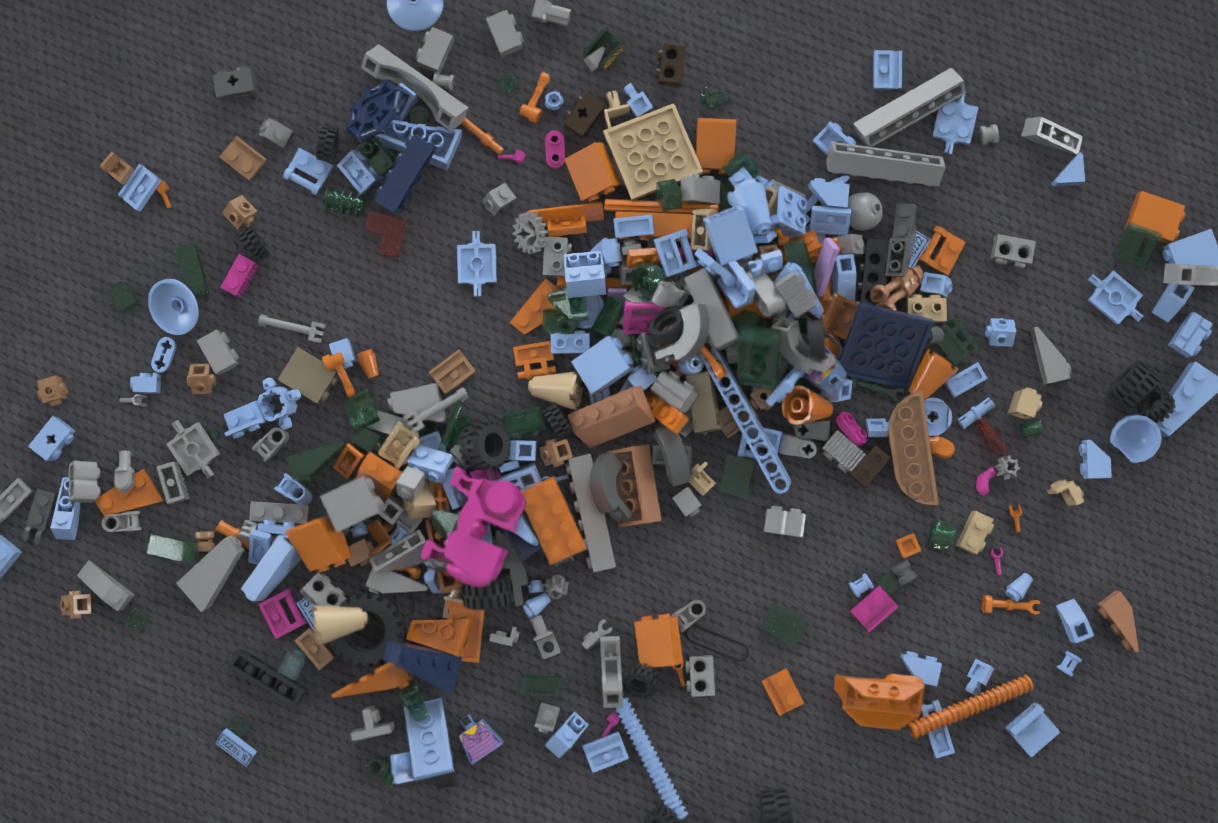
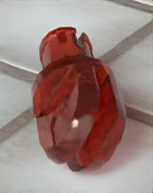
M986 418L981 419V422H977L975 425L985 437L984 444H989L998 457H1002V452L993 441L995 440L1002 451L1007 454L1008 448L999 437L1001 435L1000 431H994Z

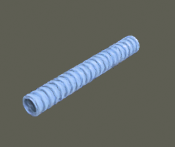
M623 697V707H616V713L619 712L620 715L618 716L622 718L621 722L625 724L624 728L628 730L627 734L631 735L630 740L633 739V745H636L635 749L639 751L638 755L642 757L641 761L645 762L644 767L648 768L647 772H650L649 776L653 778L652 782L656 784L655 788L659 789L658 794L662 795L661 799H664L663 803L667 805L666 809L671 808V813L676 812L677 814L675 818L681 820L687 816L688 812L684 810L685 806H682V800L678 799L680 796L676 795L677 791L673 789L674 785L670 783L671 779L667 777L668 773L664 772L665 768H662L663 764L659 762L660 758L656 756L657 752L653 751L654 746L650 745L651 741L647 739L648 735H645L646 731L642 729L643 725L639 724L640 719L636 718L637 714L633 712L634 708H631L632 704L628 702L629 698Z

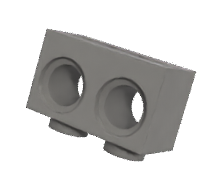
M998 234L994 237L991 259L996 260L995 263L1006 265L1008 262L1013 263L1014 267L1026 268V266L1032 264L1036 241ZM1000 246H1004L1007 249L1006 255L1000 253ZM1018 250L1025 251L1026 257H1019Z
M319 572L300 591L314 606L339 607L346 600L344 597L345 593L340 588H335L331 585V580L325 574H320ZM313 583H319L322 586V591H315ZM328 596H333L335 598V605L328 604Z
M689 656V661H685L686 673L690 672V680H686L687 692H691L692 697L714 696L713 656ZM697 661L704 662L705 667L702 671L694 669V664ZM699 680L706 683V687L702 691L695 689V684Z

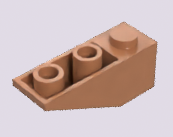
M1114 591L1097 604L1100 608L1098 612L1104 619L1109 620L1111 623L1110 628L1114 634H1119L1123 639L1121 643L1127 651L1131 650L1137 653L1139 648L1132 607L1121 591Z

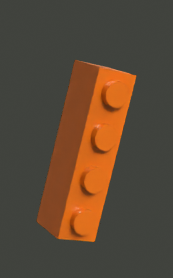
M616 211L615 218L653 215L654 234L640 235L638 239L650 240V236L660 238L683 229L687 230V239L692 238L691 231L693 229L691 227H693L692 216L694 214ZM631 236L620 237L619 239H631Z

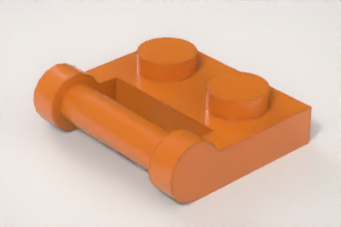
M936 226L925 252L920 255L918 260L948 276L966 242L947 232L942 227ZM940 237H943L944 241L934 260H932L930 256Z

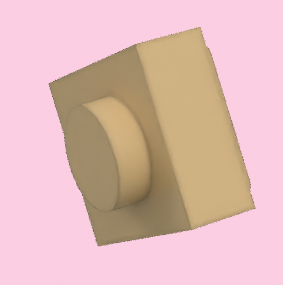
M706 461L701 466L697 464L690 470L692 481L689 483L702 496L716 484L703 470L708 465Z

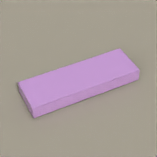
M831 238L824 239L810 281V285L817 297L824 296L840 250Z

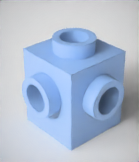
M991 318L990 325L986 326L985 337H988L989 345L1013 347L1016 335L1014 320Z
M844 378L842 380L844 386L841 390L833 389L830 393L821 390L820 396L828 398L830 402L848 400L851 397L853 380Z

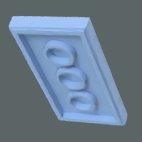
M442 698L404 706L415 781L454 772Z

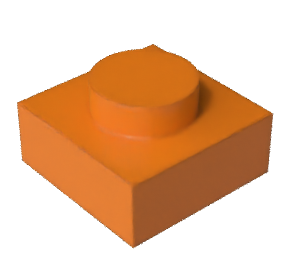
M914 533L895 540L902 558L921 551Z

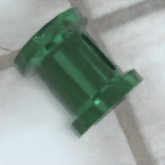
M1040 419L1031 423H1019L1022 439H1026L1027 436L1043 435Z

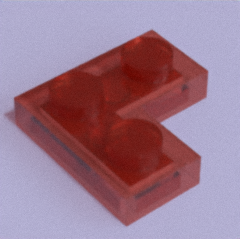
M369 212L365 230L383 235L379 253L399 258L407 220Z

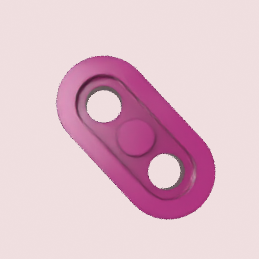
M554 130L550 131L545 138L546 162L550 168L559 169L565 163L564 136L561 132ZM553 137L558 138V141L556 143H553L551 141ZM558 156L559 160L555 162L552 160V157Z
M842 412L836 416L837 425L853 444L860 447L867 442L866 431L856 423L852 414Z

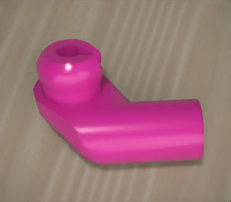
M992 467L977 477L976 489L981 495L989 493V480L997 475Z

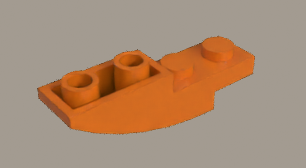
M647 388L644 394L653 416L674 433L678 434L689 418Z

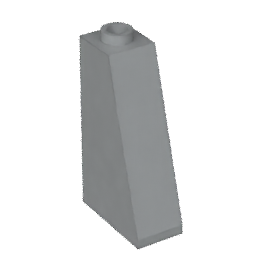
M232 535L224 538L176 583L200 612L212 606L244 552L239 539Z

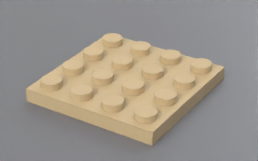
M674 103L603 130L631 200L639 199L680 183V179L688 177V174H703L701 165Z

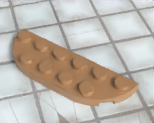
M919 391L902 399L894 408L889 419L888 434L894 474L898 485L910 498L926 505H939L923 392Z

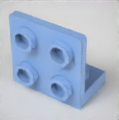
M783 186L779 187L777 215L770 217L772 224L770 229L779 227L783 235H790V239L804 235L807 199Z
M1035 702L1005 727L1030 757H1033L1060 733L1043 713L1045 710L1040 704Z

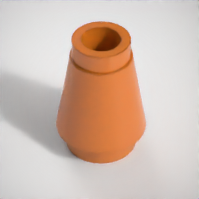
M372 349L358 353L357 360L367 377L371 378L379 375L375 353L372 352Z

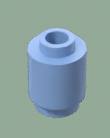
M617 238L603 240L601 250L604 264H608V267L619 266V262L623 261L620 243H618Z
M697 354L686 362H678V370L683 375L698 373L703 368V360Z

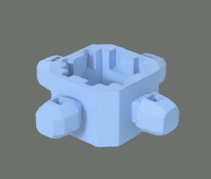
M272 378L263 380V387L267 392L259 395L257 402L264 419L270 422L279 420L278 423L283 430L291 428L292 422L288 416L296 412L297 404L295 401L300 399V391L298 389L290 390L286 386L276 387V383ZM276 394L281 396L279 399L285 405L280 413H274L276 409L273 404H270L273 401L272 397Z

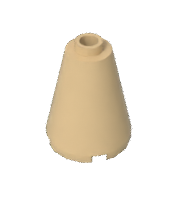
M577 371L535 376L529 381L528 390L532 396L571 410H577L576 407L580 405L583 391L579 381L583 380Z
M312 606V613L315 616L313 619L318 645L364 628V623H367L366 611L362 612L361 608Z

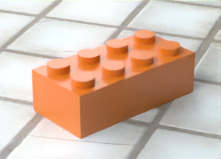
M554 476L521 490L526 500V513L550 565L586 549L584 540Z

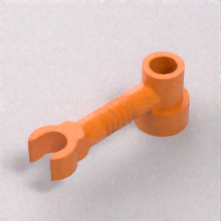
M544 72L540 75L537 87L528 106L523 104L519 112L520 115L529 118V121L535 124L538 123L542 114V110L536 107L537 102L550 80L549 74Z
M703 345L700 353L712 366L715 375L719 379L723 378L728 374L727 369L721 363H718L706 346Z
M342 352L331 356L330 354L323 356L322 360L327 371L336 369L347 396L349 398L356 396L355 389L342 363H345Z

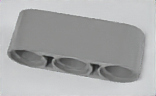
M751 270L745 272L749 280H752L756 287L753 300L766 317L786 309L784 298L764 270L758 276H752Z

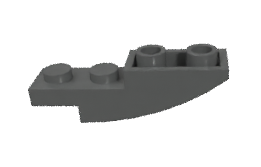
M897 203L893 237L890 238L885 276H906L917 229L915 225L916 204Z
M500 530L495 531L496 535H493L494 545L509 551L504 559L502 569H510V572H507V576L510 577L513 591H511L512 603L515 602L516 606L524 605L521 586L529 583L523 562L520 560L514 547L510 545L506 536Z

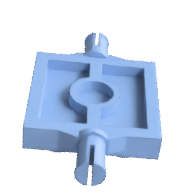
M965 94L961 98H957L956 101H952L938 109L932 137L947 142L945 154L948 153L949 149V155H952L954 144L970 145L978 107L964 103Z
M472 231V243L457 245L458 284L474 285V296L477 297V289L478 296H482L481 285L497 283L496 245L481 243L480 231Z
M1112 271L1102 281L1094 274L1088 278V281L1094 284L1096 288L1087 301L1116 325L1129 314L1137 322L1141 320L1143 315L1135 307L1143 295L1115 271Z

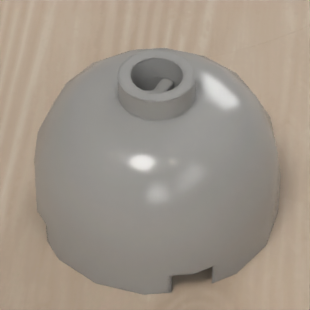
M864 192L853 194L848 198V209H851L849 224L853 229L869 230L880 222L883 209L880 200L875 195Z

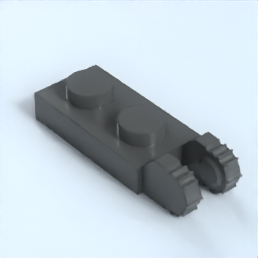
M41 489L36 490L26 523L27 527L24 531L23 541L28 542L30 540L32 530L35 528L39 530L36 533L34 543L36 545L41 544L57 494Z

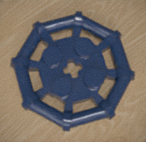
M389 79L374 87H367L357 103L350 108L351 114L349 124L346 126L347 132L353 134L359 142H365L370 137L385 133L387 126L401 112L399 108L401 97L404 95L403 89L394 85Z

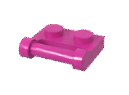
M625 301L623 333H651L649 329L650 322L656 314L664 310V307L654 302L631 303V301ZM657 310V313L631 314L632 311Z
M290 588L258 604L275 639L308 623L306 618L302 617L291 595L293 593ZM283 598H285L296 620L293 624H291L280 602Z

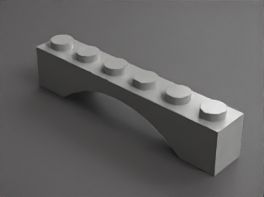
M378 44L365 53L361 66L362 69L375 78L389 79L394 83L404 84L429 106L435 120L445 128L452 131L464 122L469 107Z
M1165 263L1163 283L1218 286V266Z

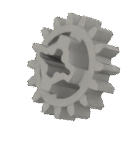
M532 211L519 214V218H515L517 224L513 225V228L516 229L513 232V235L516 236L514 241L519 242L518 248H523V252H528V254L542 251L541 248L546 246L544 241H548V238L545 237L548 231L544 229L546 223H542L543 218L538 217V213H532Z

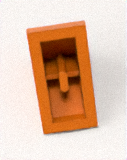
M348 443L333 468L348 480L367 456Z

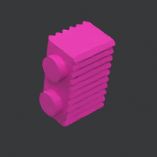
M239 254L220 288L238 298H242L243 291H246L245 288H247L249 281H251L255 274L254 271H257L256 268H259L258 265Z

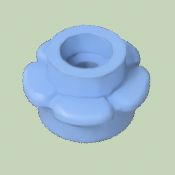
M556 91L545 96V105L549 109L557 110L563 104V97Z
M364 522L354 524L353 529L350 530L353 537L368 534Z
M541 580L530 581V585L526 587L529 589V593L544 592L545 584H542Z

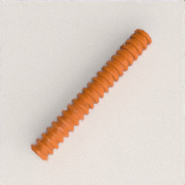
M1023 675V678L1018 677L1017 680L1013 679L1012 682L1003 683L1001 687L996 686V689L991 688L990 691L987 690L985 693L982 692L979 695H975L974 698L965 699L963 703L960 701L958 705L953 704L952 707L943 708L941 712L936 711V714L931 713L930 716L921 717L919 721L909 722V731L915 739H918L919 736L923 737L924 734H929L930 731L935 732V729H941V726L944 728L946 724L951 725L952 722L961 721L963 717L968 718V715L973 716L974 713L983 712L985 709H990V706L995 707V704L999 705L1001 702H1006V699L1011 700L1012 697L1016 698L1017 695L1021 696L1023 693H1028V690L1033 691V682L1028 675Z

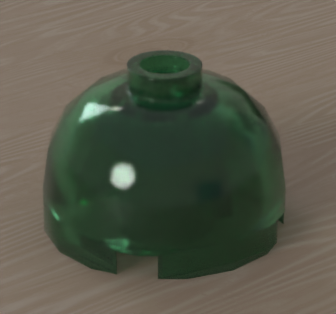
M655 263L636 264L634 266L637 267L636 270H632L634 290H639L642 296L638 297L643 302L651 301L661 281L667 282L668 278L665 277L661 267Z

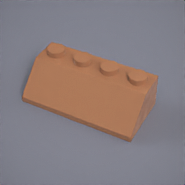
M642 386L631 387L567 415L574 433L589 448L655 422Z
M650 445L613 450L612 452L623 464L616 477V490L620 499L633 513L630 519L618 521V528L661 521Z

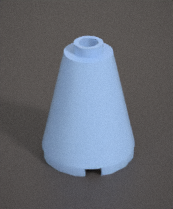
M755 179L736 185L734 187L735 191L732 194L731 192L728 193L727 199L732 207L740 205L744 208L750 229L755 234L764 235L768 233L772 224L764 185L760 180L756 182Z

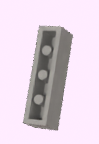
M704 268L684 278L686 282L684 285L685 290L694 299L692 305L695 303L706 305L709 316L708 333L710 336L708 340L711 346L722 350L740 341L741 339L711 273Z

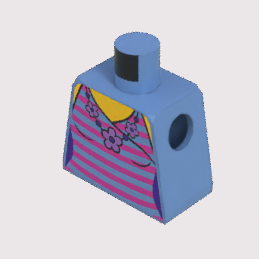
M825 346L826 353L833 355L832 352ZM836 359V362L826 372L814 370L811 374L805 373L803 377L822 391L830 393L833 389L838 391L843 388L844 382L842 380L846 377L847 373L838 359Z
M470 714L460 720L465 731L459 735V738L471 764H474L504 743L502 738L484 719L475 723Z

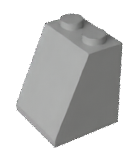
M436 383L390 393L391 398H388L390 410L403 416L413 410H416L419 415L442 401L440 388ZM444 409L427 418L426 421L446 424L447 420Z
M367 475L320 496L337 532L383 511V502L379 496L375 495L373 490L375 489L374 483L371 478H367Z

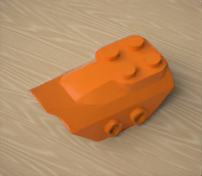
M835 674L834 690L842 700V709L860 726L901 730L909 725V722H913L920 717L924 683L917 676L890 674L885 679H871Z

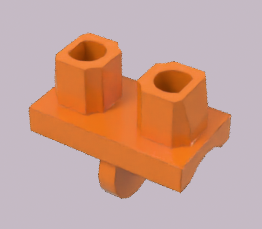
M430 483V489L436 502L432 517L441 515L449 517V499L443 484Z

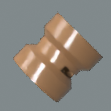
M215 531L195 532V538L197 539L196 552L211 551L215 548L213 543Z

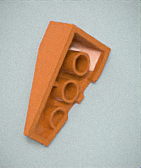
M388 663L376 669V673L368 674L360 678L357 683H351L331 695L333 698L397 687L401 690L411 685L409 681L413 680V677L408 672Z

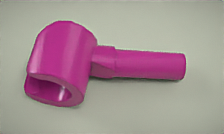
M516 150L514 155L498 154V159L522 163L526 154L523 151Z
M999 547V556L994 554L993 549L990 551V556L996 564L997 575L1002 574L1000 557L1003 555V550Z
M615 711L606 718L610 724L602 734V737L607 736L611 729L619 722L620 718Z

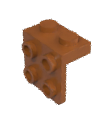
M837 293L831 296L827 303L828 310L820 319L823 320L824 331L846 340L859 303L844 298Z

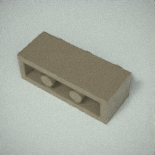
M709 371L686 375L687 382L695 387L693 390L698 393V396L689 408L692 411V419L690 420L692 430L699 434L722 430L715 382Z

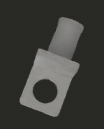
M542 615L530 619L537 634L534 641L537 643L542 658L547 659L559 654L561 651L552 631H547ZM549 641L554 644V650L551 653H546L543 650L545 642Z

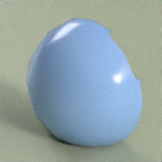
M1137 414L1129 415L1119 420L1113 427L1110 436V442L1120 449L1132 463L1143 462L1154 456L1160 448L1162 440L1160 429L1156 423L1146 416Z

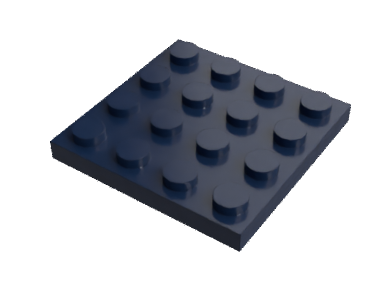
M859 302L838 361L847 373L846 376L909 390L934 321L930 318Z

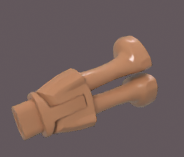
M916 265L914 268H908L905 277H892V282L886 286L876 285L870 292L871 300L879 302L876 305L878 307L896 311L897 309L894 304L902 298H908L922 283L924 273L921 267ZM895 289L896 292L889 296V293Z

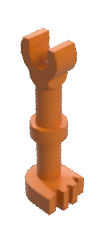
M984 595L982 598V612L992 613L993 607L1006 608L1007 611H1012L1013 609L1027 610L1031 614L1038 615L1039 611H1034L1032 606L1040 604V601L1031 600L1026 603L1015 602L1012 599H1007L1006 601L993 600L991 595Z

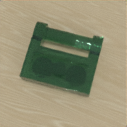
M1129 222L1113 254V258L1136 265L1140 269H1146L1147 261L1157 241H1160L1162 234ZM1145 236L1149 237L1150 239L1141 258L1135 257Z

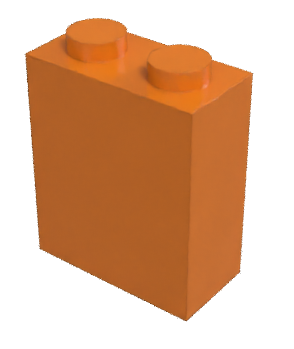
M593 143L564 159L581 201H589V203L600 199V195L610 194L615 191V187L621 185L604 143Z
M1141 191L1136 194L1125 230L1170 244L1176 241L1179 236L1180 230H1178V227L1185 217V212H1183L1185 205Z
M670 614L658 615L657 619H653L651 615L643 616L640 621L634 622L639 663L642 666L644 663L647 664L646 667L648 668L650 666L663 667L683 663L677 617H670Z

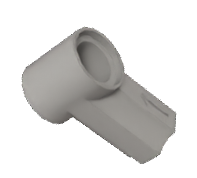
M536 0L531 19L535 21L541 20V23L551 22L567 27L571 10L552 5L547 0Z

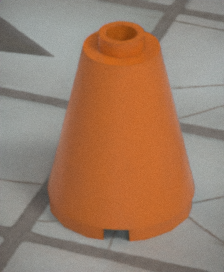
M928 347L924 350L908 390L911 394L922 391L924 401L959 369L956 366L952 369L951 362L933 351L930 354Z
M795 386L783 399L782 412L784 417H787L789 420L788 422L801 425L829 418L833 412V405L829 400L804 386Z

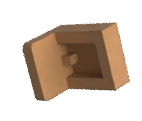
M113 152L100 165L102 169L123 185L135 171Z

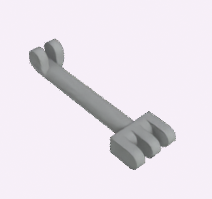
M260 314L258 326L266 327V325L309 334L308 341L321 343L322 339L315 338V334L323 336L324 333L316 330L317 327L325 328V324L313 321L311 327L268 318L267 315Z
M461 388L454 395L419 415L416 410H413L403 417L405 420L413 417V420L407 424L409 427L417 424L411 430L412 433H415L425 427L422 421L459 400H462V402L467 400L469 396L465 389Z

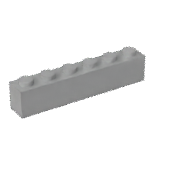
M953 68L942 72L853 123L857 137L865 146H875L966 94L964 80Z
M831 142L826 159L828 171L835 174L844 173L852 176H866L872 179L881 178L889 181H903L909 184H924L926 186H939L945 170L943 157L838 142Z
M591 454L568 459L569 463L565 465L567 474H572L573 482H570L572 494L576 493L577 501H574L576 513L580 512L581 520H578L580 531L585 532L586 538L583 539L586 545L585 550H589L590 557L586 558L588 568H593V572L615 568L616 564L605 515L600 513L591 494L590 473L593 466Z

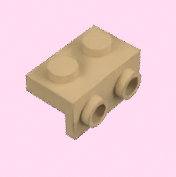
M400 421L397 422L378 451V455L394 463L395 468L398 470L401 465L405 466L410 457L408 454L411 450H415L420 442L418 440L419 432L412 433V428Z
M1059 480L1051 484V489L1047 490L1048 494H1058L1061 492L1068 506L1079 505L1084 502L1082 490L1079 486L1076 487L1073 481Z

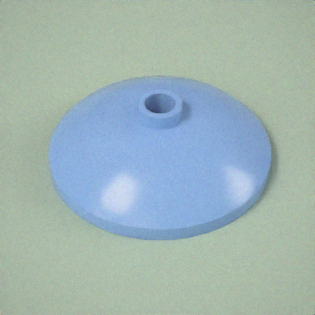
M387 0V9L390 17L398 26L410 31H420L429 28L439 19L443 10V0H416L415 2L410 0Z
M164 279L154 284L148 296V306L152 318L161 329L173 335H182L195 327L199 315L198 305L193 293L186 285L174 279Z

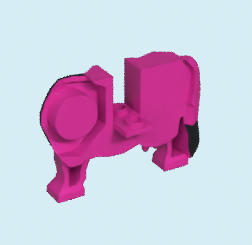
M456 467L450 485L457 487L459 491L469 498L459 515L457 530L452 534H447L449 539L444 541L445 549L440 548L437 543L427 540L420 558L424 559V564L429 569L447 572L461 582L474 587H485L496 579L509 552L482 541V537L488 531V522L516 533L518 521L524 511L526 500L520 489L509 481L471 479L467 477L465 470Z

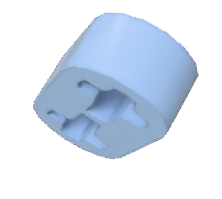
M164 337L159 340L151 362L152 368L156 372L164 373L169 370L177 348L176 342L173 339ZM170 341L169 344L172 345V348L167 349L164 354L165 348L163 344ZM164 356L163 363H165V367L159 369L156 363L157 361L160 362Z

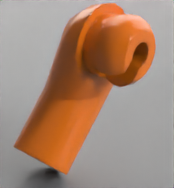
M417 565L394 570L395 572L406 570L410 574L411 579L414 580L418 579L421 573V569Z

